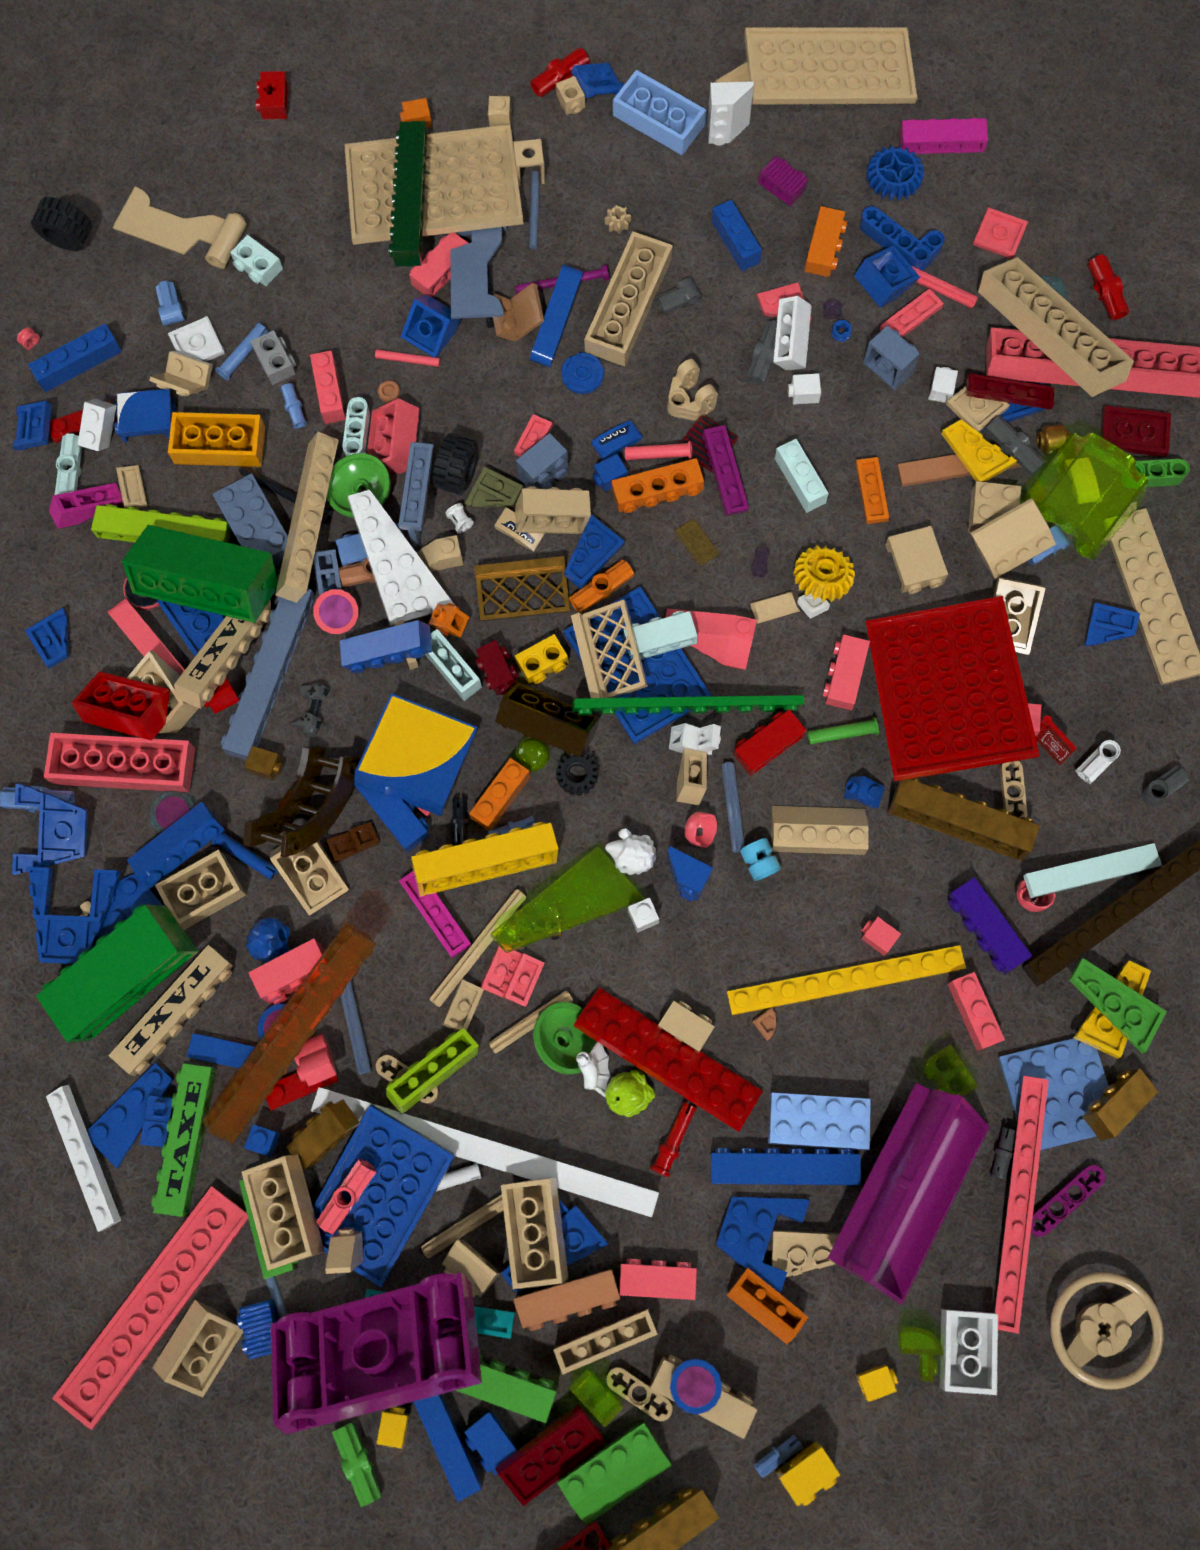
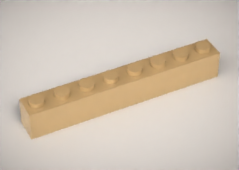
M317 432L308 443L275 594L296 603L307 592L338 439L321 432Z

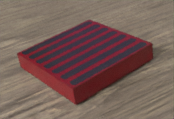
M701 415L680 444L691 441L692 459L697 458L699 465L712 472V465L709 464L710 458L707 457V449H705L702 433L705 429L719 427L720 425ZM727 431L731 447H733L738 441V437Z

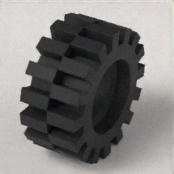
M584 753L581 757L572 755L566 757L564 755L562 761L558 762L556 776L558 784L563 788L564 792H569L573 796L574 794L581 796L582 793L587 794L590 789L595 787V783L598 780L597 765L592 757H588V754ZM574 766H581L586 771V777L580 782H574L568 777L569 770Z

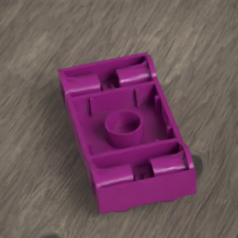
M461 1272L456 1274H436L425 1278L416 1285L313 1313L298 1312L280 1318L276 1323H272L273 1426L287 1435L482 1384L472 1283Z

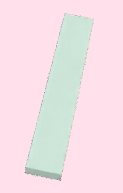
M1155 843L1027 873L1023 877L1030 898L1158 868L1162 866Z

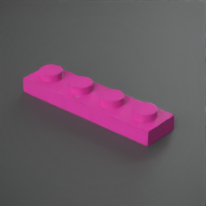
M413 871L399 880L451 958H454L471 946V943L436 893L419 896Z

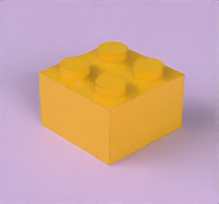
M817 1441L789 1460L786 1465H782L775 1471L797 1506L800 1504L806 1506L816 1498L815 1493L822 1488L828 1490L838 1482L836 1478L840 1476L834 1464Z

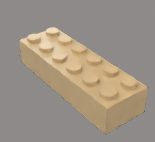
M632 232L584 339L585 353H590L624 367L626 366L672 261L673 245Z

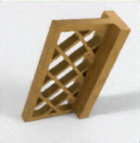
M564 556L474 566L480 621L570 612L567 579L564 576ZM561 573L562 582L555 588L547 579L551 574ZM529 576H536L541 580L535 590L524 583ZM508 578H513L519 583L512 593L502 586ZM491 580L497 586L488 595L482 590L481 581ZM544 583L554 590L547 600L537 593ZM521 586L531 592V595L524 603L515 596V593ZM562 586H563V593L559 591V589H560ZM499 588L509 595L502 605L492 598ZM558 593L564 598L565 607L555 608L549 602ZM534 595L544 602L539 610H532L527 606ZM511 598L522 605L517 612H509L504 608ZM489 600L499 607L493 615L484 614V606ZM546 605L550 607L549 609H544Z

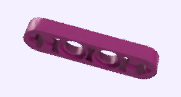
M1096 1165L1083 1168L1033 1213L1031 1234L1041 1237L1052 1231L1105 1182L1104 1171ZM1088 1171L1097 1172V1183L1095 1181L1089 1182L1086 1186L1090 1189L1087 1191L1086 1187L1078 1179L1081 1178V1181L1084 1182L1090 1177ZM1073 1185L1077 1186L1081 1191V1196L1077 1200L1071 1199L1068 1195V1190ZM1055 1201L1059 1202L1063 1207V1212L1060 1216H1054L1050 1211V1205ZM1045 1211L1046 1215L1054 1222L1051 1224L1050 1220H1046L1042 1224L1043 1231L1034 1230V1219L1037 1221L1042 1220L1046 1217L1042 1214Z

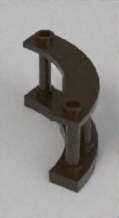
M302 747L300 764L295 776L298 780L294 788L287 791L278 803V808L272 813L267 812L257 819L245 822L243 845L252 847L268 841L281 845V857H288L300 853L316 843L332 827L347 803L354 785L355 770L359 763V756H342L339 760L324 757L326 747ZM322 766L337 770L333 786L318 783ZM314 791L328 795L320 809L307 805ZM301 813L313 816L302 826L292 824Z

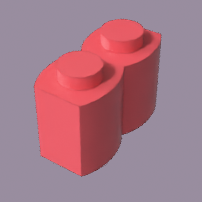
M323 1033L295 1045L296 1052L293 1053V1056L298 1065L297 1073L302 1082L306 1081L308 1086H312L337 1074L330 1047Z

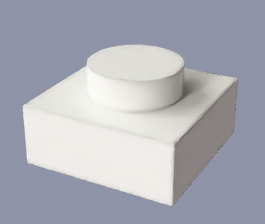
M811 594L806 597L805 595L799 597L797 602L810 619L829 610L830 606L827 600L822 603L821 598H816L813 601Z

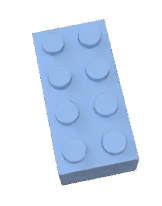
M638 70L632 74L613 99L614 117L680 155L685 153L705 126L706 109Z
M771 1093L769 1098L768 1144L869 1150L871 1099Z

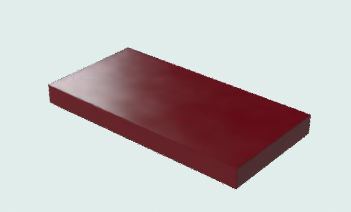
M579 1404L498 1465L495 1470L522 1506H525L607 1442Z

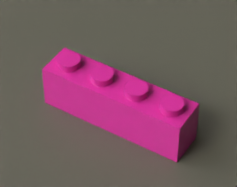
M986 118L904 120L899 131L900 145L903 150L909 147V153L916 152V154L985 152L988 143Z

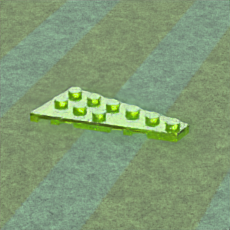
M596 847L495 929L490 936L505 953H509L643 901L645 898L624 874L615 867V864L599 847Z

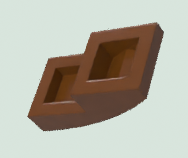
M371 822L351 828L347 833L327 839L325 842L333 863L342 861L380 843Z

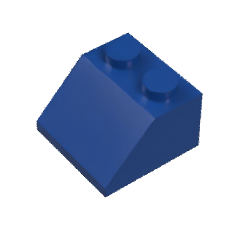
M894 245L865 259L854 275L880 308L897 299L920 279L917 272Z
M429 295L414 298L401 338L430 356L437 358L456 333L461 318L451 319V309Z
M670 846L667 862L676 889L680 892V897L690 902L693 899L699 901L711 877L713 867Z

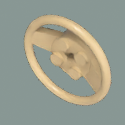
M1111 1272L1089 1273L1068 1284L1054 1304L1050 1321V1332L1054 1349L1066 1369L1080 1381L1101 1389H1121L1139 1382L1154 1368L1163 1346L1162 1320L1149 1294L1131 1279ZM1106 1282L1120 1285L1131 1291V1293L1109 1304L1091 1303L1083 1307L1076 1317V1332L1065 1348L1061 1336V1318L1067 1302L1078 1290L1093 1283ZM1148 1311L1153 1329L1152 1345L1147 1358L1138 1369L1129 1375L1114 1379L1100 1378L1081 1369L1082 1366L1097 1355L1108 1357L1121 1352L1132 1335L1130 1326ZM1099 1323H1101L1102 1325L1106 1324L1107 1333L1105 1335L1098 1334V1331L1100 1330L1098 1326Z

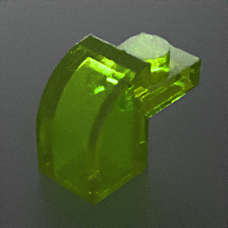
M898 1326L899 1353L919 1354V1380L934 1382L938 1366L937 1360L933 1359V1355H943L940 1341L933 1333L926 1329L915 1326Z

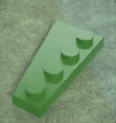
M1084 958L1080 959L1069 981L1141 1053H1145L1167 1011Z

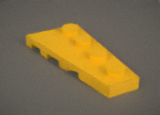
M1127 961L1115 979L1143 996L1151 970L1132 961ZM1096 1007L1093 1008L1073 1037L1117 1059L1122 1057L1128 1040Z

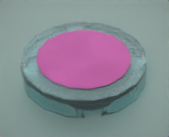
M170 791L163 793L151 805L149 813L150 822L154 829L161 834L193 809L195 804L189 796L182 792Z

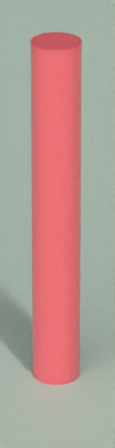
M377 349L375 351V358L436 367L440 365V358Z

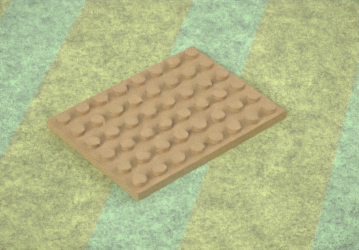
M510 124L427 134L423 236L524 224ZM396 138L345 144L353 245L391 240L390 227H394V224L391 223V211L395 210L392 206V194H396L393 190V178H397L394 174V162L398 161L395 159V146L399 145L396 143Z

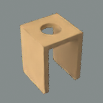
M541 139L513 142L518 185L521 186L520 167L530 166L540 167L541 182L544 184V159ZM526 149H532L535 155L531 158H526L522 153Z

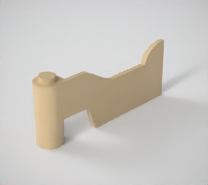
M134 187L113 229L183 255L199 240L212 245L205 257L206 261L215 267L224 269L231 257L230 252L237 246L247 224L245 219L237 213L228 214L226 219L214 215L184 219L151 207L148 195L140 188Z

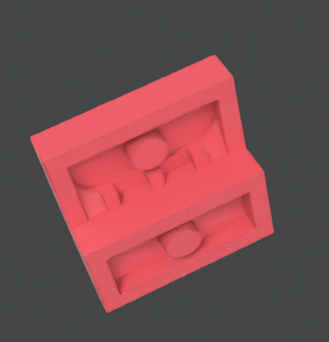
M498 944L480 988L526 1007L545 963Z

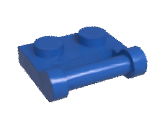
M609 63L574 65L571 71L577 79L585 98L612 93L617 95L624 86L622 82L618 81Z
M42 401L21 405L16 408L18 421L16 440L13 441L12 447L14 450H26V448L48 445L52 404Z

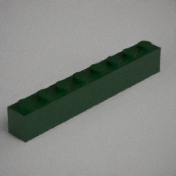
M425 121L400 122L399 131H396V143L399 145L395 146V159L398 161L394 162V174L397 178H393V190L396 194H392V206L395 210L391 211V223L394 224V227H390V239L393 243L389 244V256L393 257L395 267L421 266L428 140Z

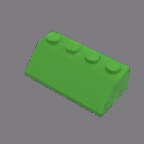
M642 1420L561 1477L557 1484L571 1507L587 1526L671 1467L672 1464L645 1421Z

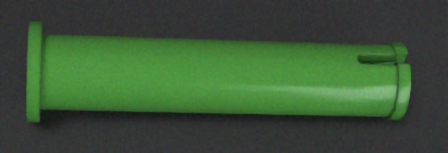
M876 717L868 721L807 731L810 745L874 733L879 735Z

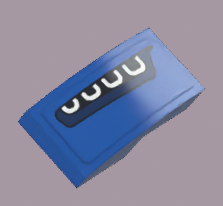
M630 420L592 440L591 444L601 459L605 460L621 453L623 448L641 441L642 435Z

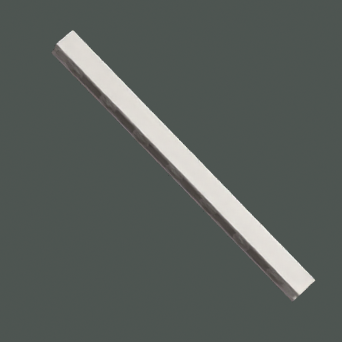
M318 1088L311 1112L321 1114L320 1109L330 1101L335 1104L344 1099L356 1118L361 1122L371 1103ZM374 1105L456 1154V1157L530 1180L556 1178L557 1188L650 1217L653 1215L659 1192L407 1114L401 1115L400 1112Z

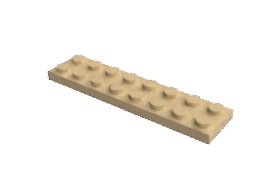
M1147 509L1104 518L1102 523L1134 612L1140 613L1138 623L1160 684L1164 685L1200 676V653Z

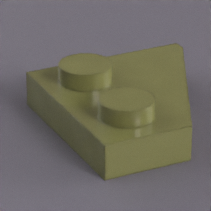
M484 467L465 502V506L514 507L524 487Z

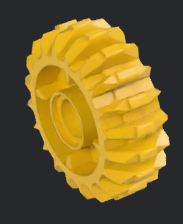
M816 545L814 550L808 548L796 560L793 572L795 584H799V591L805 590V597L811 594L813 601L816 598H821L822 603L826 599L832 603L835 598L840 600L852 587L855 577L854 564L849 563V557H843V551L838 553L835 547L830 550L826 545L823 549Z

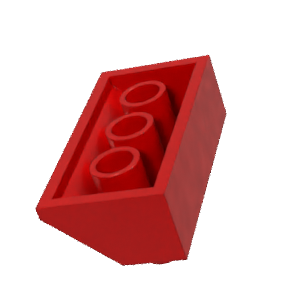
M99 671L71 704L85 723L152 741L166 723L170 691L167 688Z

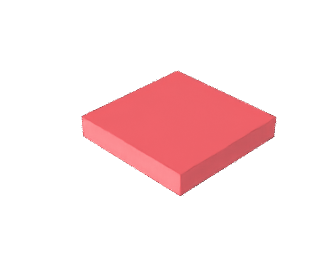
M988 207L973 245L1013 259L1028 221Z

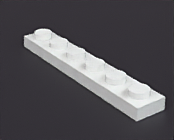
M69 1085L61 1086L47 1095L46 1098L97 1231L100 1232L120 1222L121 1218Z

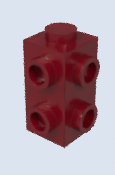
M495 640L475 649L478 654L475 660L481 671L485 670L487 677L484 678V681L489 691L493 689L497 695H505L516 683L515 678L518 677L514 666H509L506 660L510 656L505 646L500 647Z

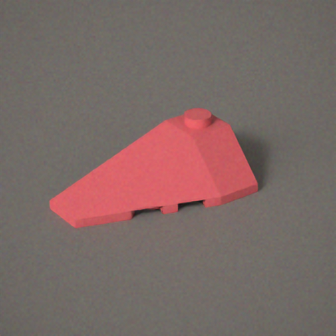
M667 609L665 618L670 617L675 612L684 611L685 613L688 610ZM690 611L698 635L697 644L691 646L717 660V662L724 666L746 670L757 620L730 614Z

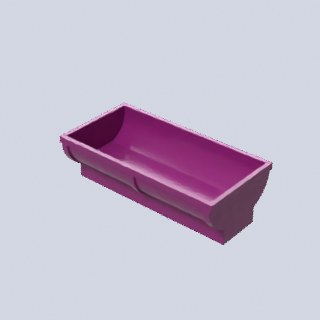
M915 1084L827 1258L900 1305L903 1304L990 1128L962 1096L958 1094L954 1096L937 1089L930 1090L922 1085Z

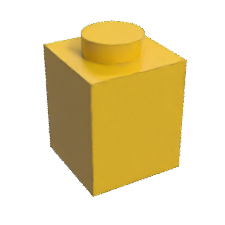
M885 1364L856 1374L864 1399L867 1402L897 1392L895 1384H898L894 1370L892 1368L888 1369V1366Z
M394 1406L382 1412L377 1439L378 1445L401 1449L405 1446L410 1413H404L405 1408Z

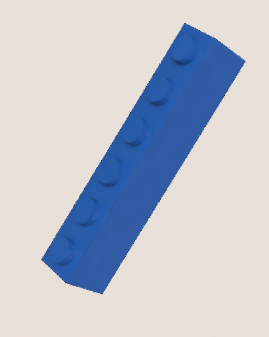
M716 1148V1153L710 1154V1183L861 1185L860 1154H854L852 1149H839V1154H829V1149H814V1154H804V1149H789L790 1154H780V1149H765V1153H755V1149L742 1148L740 1153H730V1148Z

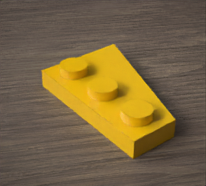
M962 419L943 429L941 433L975 481L986 482L1017 463L1015 458L1005 455L1000 451V447L986 441L981 433Z

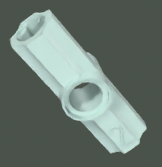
M75 434L62 436L60 456L56 460L58 473L55 495L77 491L78 478L81 475L82 446L78 445L79 436Z

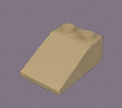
M998 577L993 598L1003 596L1015 650L1018 653L1029 655L1045 587L1043 585Z
M149 651L127 679L167 688L170 691L166 723L159 733H178L199 708L176 698L174 684L180 675L154 651Z
M319 841L304 851L288 857H281V846L269 853L270 860L309 916L349 890Z
M457 1240L442 1263L446 1267L445 1273L456 1274L461 1272L472 1283L473 1297L476 1294L482 1297L501 1273L465 1240Z

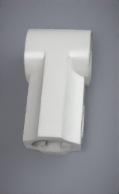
M1112 740L1101 743L1075 770L1078 776L1091 784L1118 758L1121 751L1120 746ZM1104 748L1109 749L1112 757H1106L1102 750Z

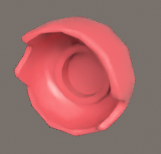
M706 812L693 813L685 824V837L691 845L704 848L709 847L713 842L717 831L716 817ZM698 827L703 829V836H696Z
M1025 880L1018 884L1016 897L1019 904L1027 911L1041 912L1053 905L1056 894L1051 893L1038 896L1032 901Z

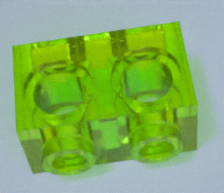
M951 1044L923 1061L925 1065L923 1070L930 1080H935L939 1086L937 1090L954 1096L958 1094L963 1097L978 1087ZM937 1059H943L946 1062L947 1068L945 1071L937 1069ZM952 1079L960 1083V1091L958 1093L950 1089L949 1084Z
M588 1367L569 1386L573 1394L604 1427L623 1409V1404Z

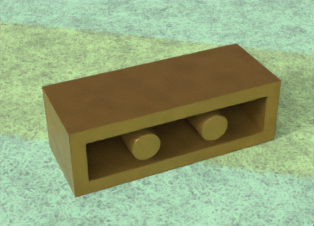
M1140 1068L1132 1071L1126 1069L1119 1073L1116 1077L1118 1080L1102 1091L1103 1096L1088 1105L1087 1108L1089 1110L1082 1117L1100 1141L1115 1138L1158 1093L1157 1089Z
M344 1099L335 1104L330 1101L320 1109V1115H315L306 1122L307 1128L300 1129L292 1136L294 1140L287 1146V1149L291 1155H299L303 1171L321 1161L360 1124Z

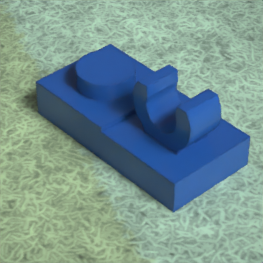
M148 1095L140 1145L163 1147L167 1138V1123L171 1115L173 1097Z

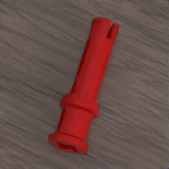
M685 1102L682 1103L665 1144H661L658 1148L659 1154L654 1165L649 1167L650 1170L667 1178L671 1175L669 1171L674 1160L679 1158L677 1150L697 1108L691 1105L686 1115L685 1112L689 1104Z

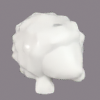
M621 829L618 835L622 838L621 840L610 842L605 846V850L615 861V867L621 873L640 875L642 872H647L651 869L656 861V848L653 846L654 843L648 835H632L628 829Z

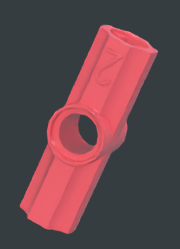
M359 1159L341 1186L334 1192L332 1199L316 1221L325 1232L335 1234L352 1207L359 1201L361 1194L377 1173L372 1164ZM343 1191H347L350 1193L351 1202H347L343 1199Z

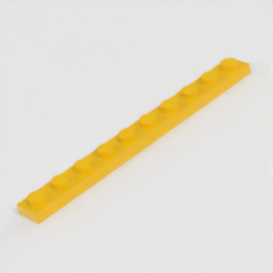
M959 945L727 991L731 1015L733 1016L965 970L966 966L961 946Z

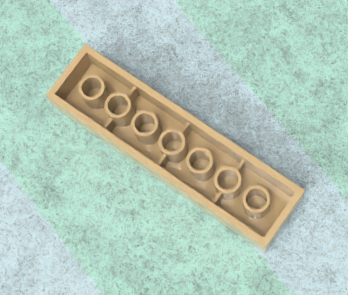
M1018 257L983 272L978 292L1091 397L1127 381L1134 360Z

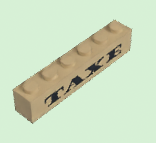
M270 600L255 623L228 616L225 617L175 682L177 699L200 709L206 702L212 699L216 688L224 683L227 673L230 669L233 670L236 667L239 657L242 653L245 654L251 641L259 636L263 625L270 621L272 612Z
M208 945L108 1056L129 1075L143 1074L150 1065L148 1063L154 1055H160L165 1050L167 1040L171 1036L173 1038L181 1032L184 1021L187 1018H193L200 1009L198 1006L204 999L206 1001L215 994L216 990L214 988L220 981L225 982L231 976V969L234 966Z

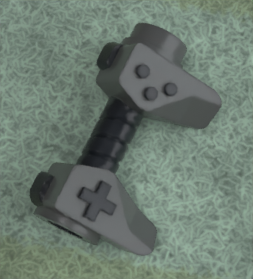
M318 684L301 686L300 694L312 699L309 713L295 719L292 725L302 728V734L316 736V732H318L321 725V719L318 718L321 700L326 699L328 689Z

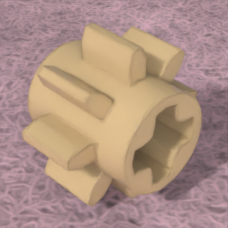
M616 205L611 210H607L605 224L609 225L610 232L614 230L620 234L623 229H629L631 215L627 214L626 207L622 208Z

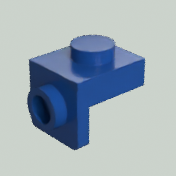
M865 776L850 777L845 786L844 798L846 800H857L875 809L879 807L885 787Z

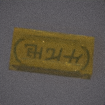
M694 519L675 530V534L700 567L719 555Z

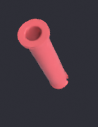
M691 441L683 444L625 447L626 461L689 457V459H692Z

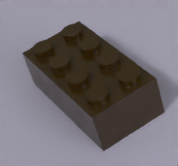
M516 682L503 696L495 722L501 724L505 729L518 731L527 738L538 739L547 746L557 747L565 750L569 755L581 757L594 738L601 716L593 712L592 715H578V712H572V704Z

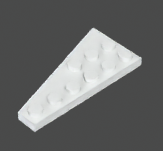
M367 490L348 496V501L390 627L395 626L394 623L401 620L405 623L431 615L437 604H454L373 493Z

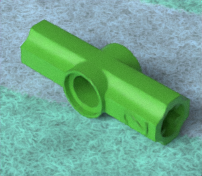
M354 1422L333 1431L332 1434L342 1457L341 1465L348 1481H351L360 1506H366L380 1499L382 1494L372 1471L374 1469L373 1463L368 1460L366 1455L368 1450L365 1447L363 1448Z

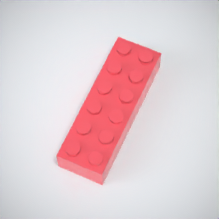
M50 733L44 778L53 785L190 793L195 747L189 741L153 739L151 741L133 737Z

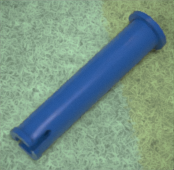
M225 830L212 841V845L220 846L267 877L270 881L274 878L273 874L276 875L278 872L273 864L225 834Z

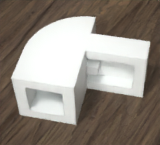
M686 723L671 727L669 749L683 753L684 748L707 752V755H712V750L719 747L721 726L712 724L698 728Z

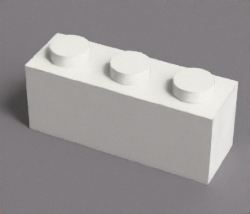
M799 296L779 299L773 362L785 370L806 368L811 304Z

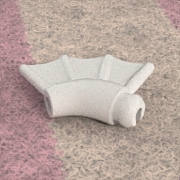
M599 1042L595 1044L589 1054L587 1052H580L576 1057V1061L583 1074L584 1089L595 1090L605 1097L606 1088L611 1078L608 1070L609 1056L604 1051L603 1045Z

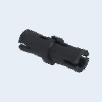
M457 798L452 799L453 819L450 820V825L453 826V846L460 845L463 841L467 840L469 820L466 819L467 799L459 798V801H457Z

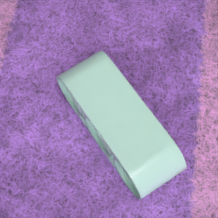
M355 397L348 403L343 438L345 456L366 453L370 411L367 402L361 397ZM358 409H363L362 412H360V413H355L356 410H358ZM361 429L359 432L353 433L354 430ZM353 449H359L355 453H350Z

